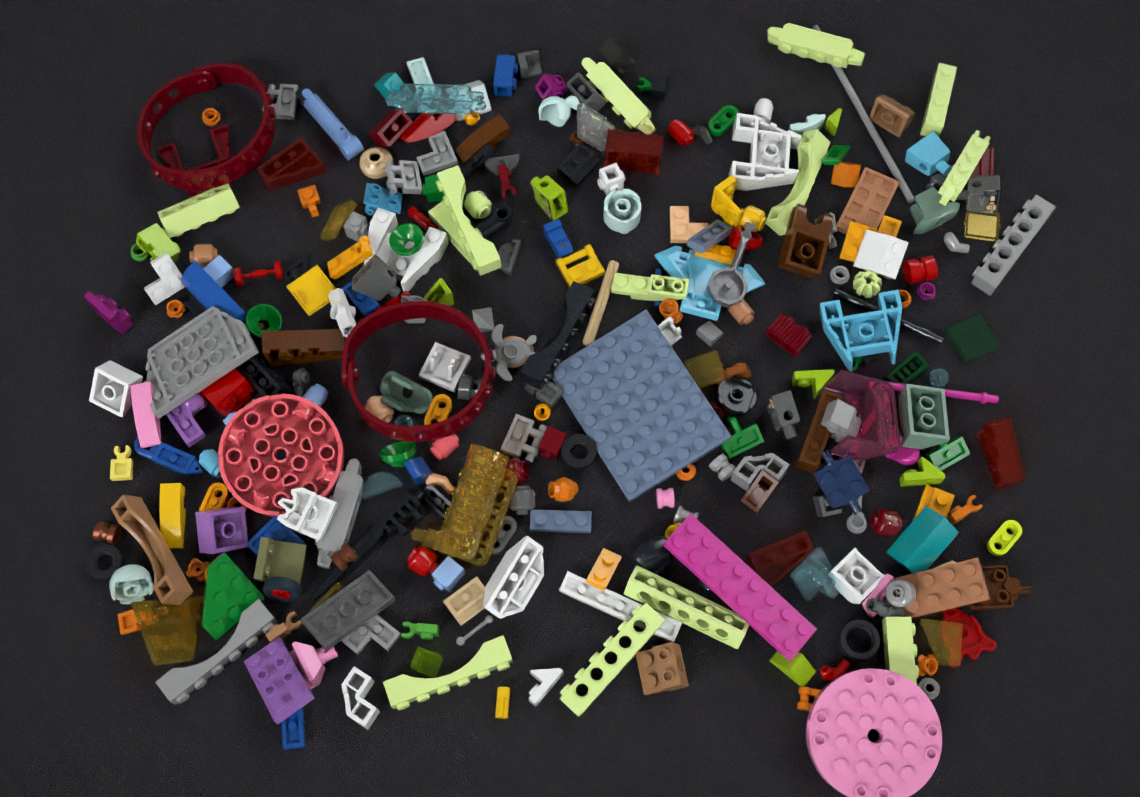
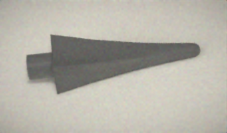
M940 172L932 176L931 181L927 183L926 189L934 187L938 191L948 174L944 176Z

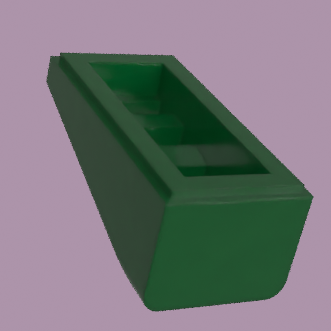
M915 351L887 374L886 377L890 382L899 383L894 377L897 374L903 380L902 384H909L930 368V365ZM915 360L921 367L917 368L912 362ZM909 365L915 372L911 373L906 366ZM902 369L909 376L907 379L900 372Z

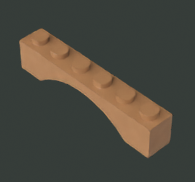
M122 495L111 507V510L118 523L138 541L146 552L154 571L153 588L162 604L181 605L193 592L142 497Z

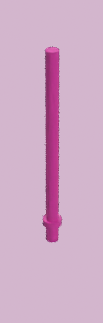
M868 379L867 387L902 391L905 386L902 383ZM945 389V397L980 401L982 404L986 402L998 403L999 399L997 395H989L987 392L973 393Z

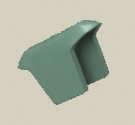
M934 187L916 195L915 201L917 204L909 209L917 225L913 234H924L951 220L957 215L960 204L948 201L945 206L939 203L943 195L937 193L938 191Z
M394 371L386 373L381 381L382 402L403 412L421 414L429 409L432 402V394L425 387ZM405 387L413 390L410 398H406L403 395Z

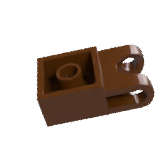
M796 204L790 214L777 267L812 279L821 274L829 243L828 237L833 216L825 213L818 217L816 224L813 225L806 218V206Z

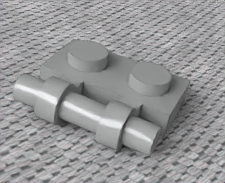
M269 84L266 94L270 93L273 100L277 98V103L271 105L276 110V119L294 120L297 105L295 92L299 90L298 85L280 84L279 90H275L276 86Z
M399 160L398 166H394L392 161L385 163V175L388 177L387 187L390 189L391 194H396L397 188H402L403 194H421L422 185L417 161Z
M516 414L501 446V451L520 458L523 451L527 453L525 461L532 463L534 457H537L539 453L538 446L547 427L541 424L538 430L533 429L534 420ZM529 436L534 437L531 446L526 444Z

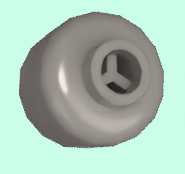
M894 580L886 588V598L893 606L908 607L916 599V589L914 585L906 580Z

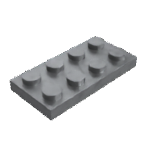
M368 570L302 617L301 621L322 647L328 651L395 602V597Z

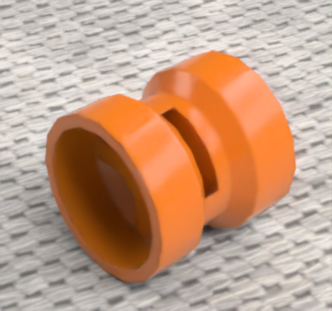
M669 298L662 301L659 310L664 319L670 316L674 321L673 324L680 322L683 312L680 311L676 300Z

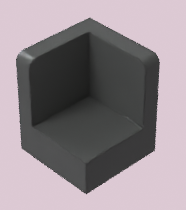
M538 50L517 54L521 79L542 75Z
M825 494L813 497L817 517L842 513L841 508L832 509Z

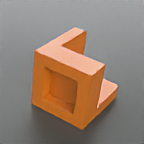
M840 162L839 165H834L831 184L842 187H856L861 165L849 162Z

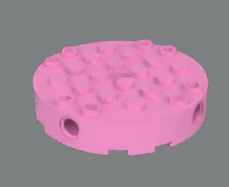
M870 668L843 674L822 689L813 702L808 714L806 741L809 755L816 770L830 786L847 797H909L927 783L937 767L942 749V730L939 717L932 702L915 683L898 673ZM871 729H874L878 734L874 742L868 739V732Z

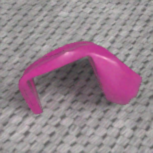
M895 426L893 431L895 439L885 444L883 453L885 457L902 465H912L919 460L920 450L902 447L901 431L899 427ZM899 443L897 450L892 453L890 447Z

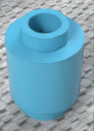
M214 449L204 450L199 456V464L212 476L222 477L219 470L218 453Z

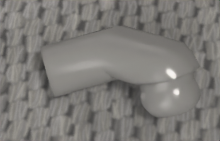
M952 232L944 235V242L950 251L968 254L969 244L959 243Z

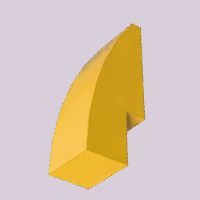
M181 483L160 484V532L170 549L184 548L185 487Z

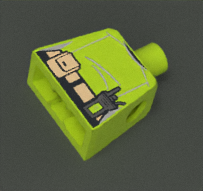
M537 176L531 180L530 184L533 187L536 202L552 221L568 212L565 191L549 176L540 179Z

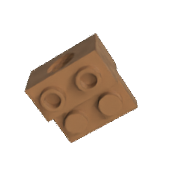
M670 642L636 653L644 695L647 696L663 691H673L689 687L679 644Z

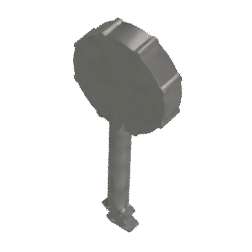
M749 222L745 223V231L740 234L741 240L730 268L725 267L714 271L706 287L712 302L726 308L741 303L748 287L742 273L738 272L737 269L746 245L752 238L751 232L756 228L754 224Z

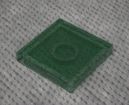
M981 314L949 327L945 331L965 364L1001 346Z

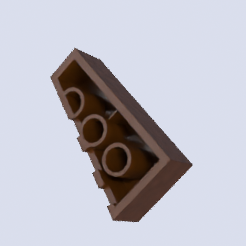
M338 328L330 330L261 331L262 352L272 368L342 359L343 348L347 338L342 335Z

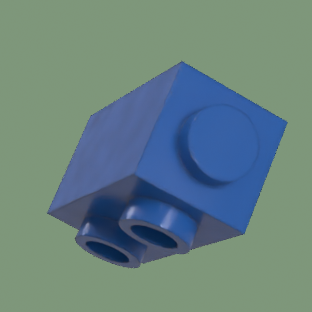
M508 54L497 55L493 82L494 95L512 97L513 90H516L517 79H514L515 74H518L519 63H516L515 56Z

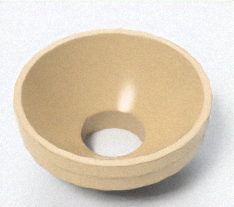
M371 147L361 155L360 168L369 178H383L386 176L385 163L387 161L393 162V158L385 148ZM373 154L380 155L378 161H371L370 157Z

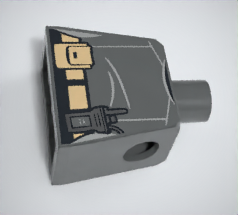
M1000 175L969 178L967 188L961 191L956 200H965L967 211L996 214L1000 194Z
M791 390L771 396L765 402V406L776 432L783 430L786 440L797 437L795 425L800 422V418Z

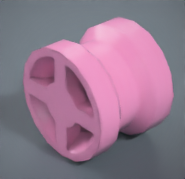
M668 488L667 490L656 489L658 509H662L664 506L674 508L673 488Z

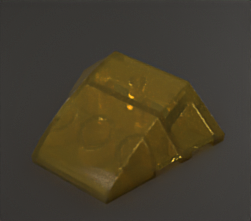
M204 596L187 597L181 605L162 604L160 600L130 602L140 626L147 652L155 666L193 661L197 634L195 633L196 625L201 617L199 608Z

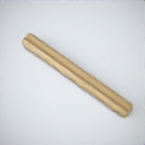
M611 260L608 264L583 338V345L585 346L590 345L595 340L611 292L614 274L617 273L619 268L617 261Z

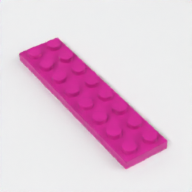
M691 513L662 544L788 661L795 657L817 630L816 627Z

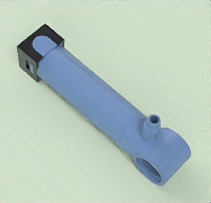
M310 83L295 92L301 107L312 115L336 143L348 161L364 151L359 139L347 130L321 100L317 91Z

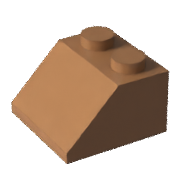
M883 94L876 98L869 118L875 124L900 138L911 123L915 112Z

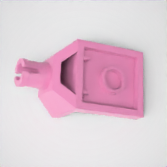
M299 642L292 643L294 650L290 654L305 675V681L309 689L311 690L319 686L326 669L324 664L338 657L334 646L326 651L323 647L315 649L311 645Z

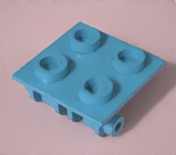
M366 183L363 204H366L365 212L371 216L375 214L377 208L400 214L403 193L397 191L396 194H391L390 189L383 188L378 184Z

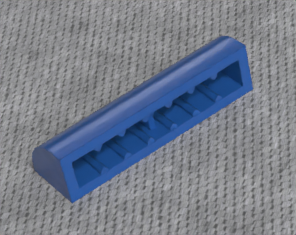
M196 261L185 270L181 279L182 284L207 310L214 306L236 320L238 319L243 323L246 322L245 312Z

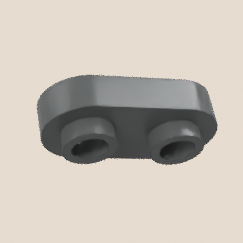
M503 516L497 521L485 540V546L489 553L498 555L505 550L517 531V523L514 518ZM509 525L511 528L505 531L503 527ZM494 542H498L500 545L499 547L494 548L492 544Z

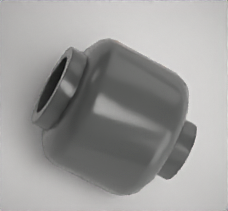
M514 486V489L509 491V508L516 511V515L529 514L528 510L535 508V491L530 489V486Z

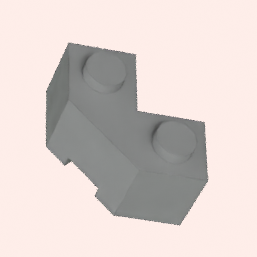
M839 399L828 403L821 425L827 427V430L830 431L829 438L834 440L837 445L846 446L855 442L862 420L856 416L857 411L853 406Z
M773 453L756 457L747 456L742 459L733 471L731 481L745 491H748L763 469L781 481L790 464Z

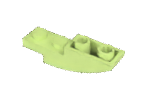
M615 273L611 292L629 295L631 299L664 301L669 298L680 300L686 299L690 280L651 274V277Z

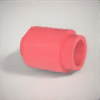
M456 434L438 439L432 443L433 446L430 448V451L437 459H446L460 446L458 443L460 439Z

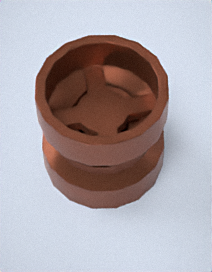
M100 520L94 528L93 538L97 541L106 540L108 544L116 545L120 540L122 527L117 524L109 525L108 522Z
M345 542L341 545L339 553L333 552L330 558L344 571L348 568V562H355L359 556Z

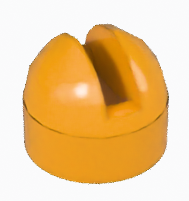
M469 109L464 116V121L470 126L475 125L480 120L478 113L472 109Z
M544 403L538 404L535 407L534 416L538 420L548 419L550 407ZM541 408L544 409V414H541Z

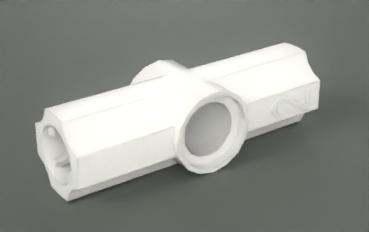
M337 288L330 291L328 295L332 306L330 316L332 319L337 320L342 335L347 337L357 325L354 319L356 309L354 306L349 305L343 289Z

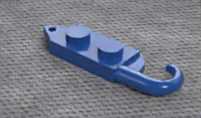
M138 437L135 439L134 449L139 455L187 477L190 474L203 473L195 456L163 442L147 450L140 447Z

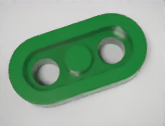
M733 105L724 106L710 119L708 124L709 133L713 136L723 135L734 124L736 115L739 113L738 109Z

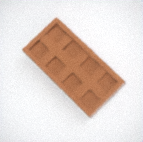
M865 167L836 225L837 231L847 234L850 221L878 228L900 181Z
M979 558L895 578V580L910 582L916 589V599L913 604L903 607L905 617H911V619L991 600Z

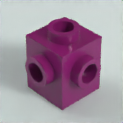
M543 74L535 89L544 100L550 96L562 98L568 87L560 75Z

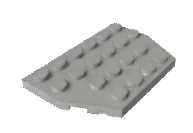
M212 306L148 349V361L145 368L147 380L144 383L150 381L153 385V399L150 406L157 418H161L259 353L246 325L242 321L236 320L229 314Z

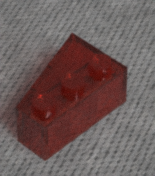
M302 137L256 168L259 178L270 191L326 173L325 164Z
M1011 416L988 421L978 432L977 437L995 488L1000 490L1018 486L1025 480L1026 473L1022 466Z

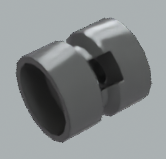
M462 374L458 387V399L469 401L471 398H474L480 388L483 377L475 379L473 375Z

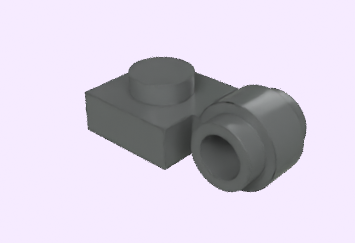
M551 382L548 385L544 384L541 390L525 383L526 386L524 387L528 393L532 395L536 393V398L551 408L563 394V390Z

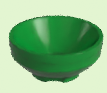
M412 223L399 225L392 231L389 237L391 249L400 256H411L417 253L424 243L422 230ZM407 242H415L412 248H405Z
M259 304L249 310L246 316V326L253 336L262 339L261 331L280 330L282 317L280 312L273 306ZM260 321H267L269 328L261 330L258 327V323Z
M404 441L393 443L380 450V457L392 467L405 466V462L414 457L416 445L414 442Z

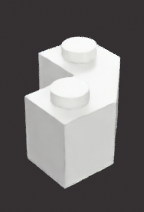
M353 667L342 683L346 715L368 730L380 713L375 706L364 700L375 681L364 672Z

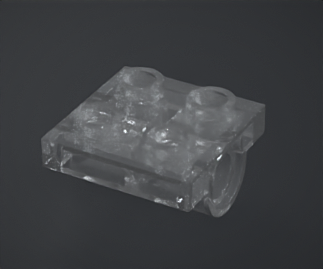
M584 103L577 105V137L601 152L606 150L607 141L615 133V126L606 121L605 116Z

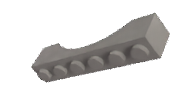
M258 599L242 612L233 636L217 654L193 666L172 668L155 683L171 703L176 705L185 702L190 697L189 694L192 691L202 688L207 683L206 680L222 672L224 665L229 661L233 662L238 659L245 648L254 646L258 642V638L264 633L267 634L268 630L278 621L263 602Z

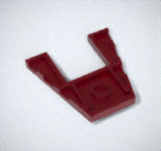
M226 124L209 130L219 159L184 170L174 142L157 148V151L170 169L191 171L213 167L230 159L229 128ZM209 189L186 191L193 197Z

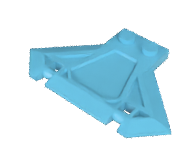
M674 246L655 254L656 259L670 277L690 280L686 299H682L680 311L717 321L721 306L712 302L706 287L714 271L725 267L730 268L731 265L696 256V251L691 249L689 253L682 252V247ZM744 264V267H738L737 271L742 273L748 285L746 293L765 285L763 279L751 265Z

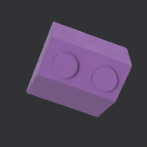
M245 506L195 512L199 553L216 554L248 547L246 545L248 543Z

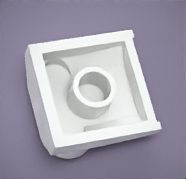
M856 548L828 574L831 585L853 604H860L885 576L861 555Z

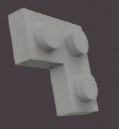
M445 131L428 138L433 152L416 157L423 176L458 164Z
M376 615L341 641L359 655L371 639L389 651L401 636V633L380 616Z

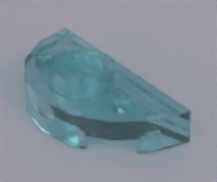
M384 471L374 473L368 477L362 488L363 499L365 500L402 486V484L392 474Z

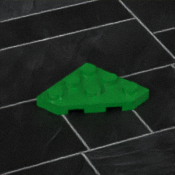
M225 552L207 566V582L204 592V610L201 624L215 640L219 639L240 620L242 612L258 599L261 601L265 599Z

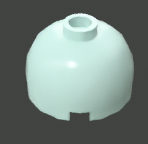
M136 564L125 565L117 569L110 580L112 599L114 601L115 599L120 600V604L141 602L145 600L143 596L148 593L151 595L154 590L149 571L143 566Z

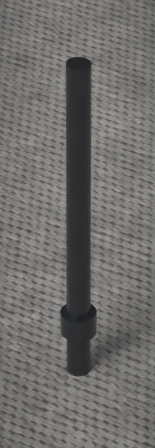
M837 289L834 296L869 312L879 311L878 307L840 289ZM901 318V327L918 334V337L922 339L927 338L941 345L944 337L931 332L927 327H920Z

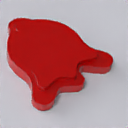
M956 608L943 611V619L939 626V637L948 651L949 667H959L964 654L969 659L976 660L981 651L991 652L996 649V642L983 633L981 625L975 617L962 613V611Z

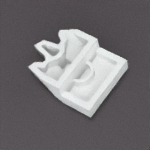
M302 487L291 489L293 499L282 498L278 502L286 510V513L280 514L277 519L285 526L321 542L338 503Z

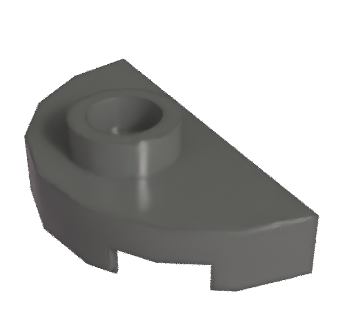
M519 154L487 158L483 163L485 168L495 175H498L497 165L505 164L506 168L509 167L512 173V170L519 164Z
M511 240V242L502 245L498 250V255L501 259L500 269L510 276L515 265L521 240Z

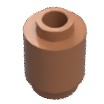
M744 299L741 303L728 307V311L740 325H747L754 319L753 315L755 312Z

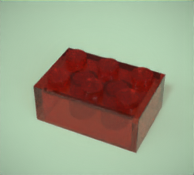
M608 129L604 167L617 163L620 170L659 175L664 137L657 134L648 135L639 132Z

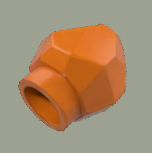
M566 477L551 481L548 485V494L551 498H555L556 501H571L578 492L577 483Z

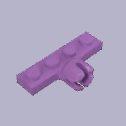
M200 392L166 414L189 448L206 437L194 419V415L207 406V401Z

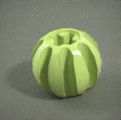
M864 269L863 272L860 271L855 276L853 289L857 290L856 293L859 296L864 295L865 298H871L872 295L875 296L880 291L882 279L878 277V273Z

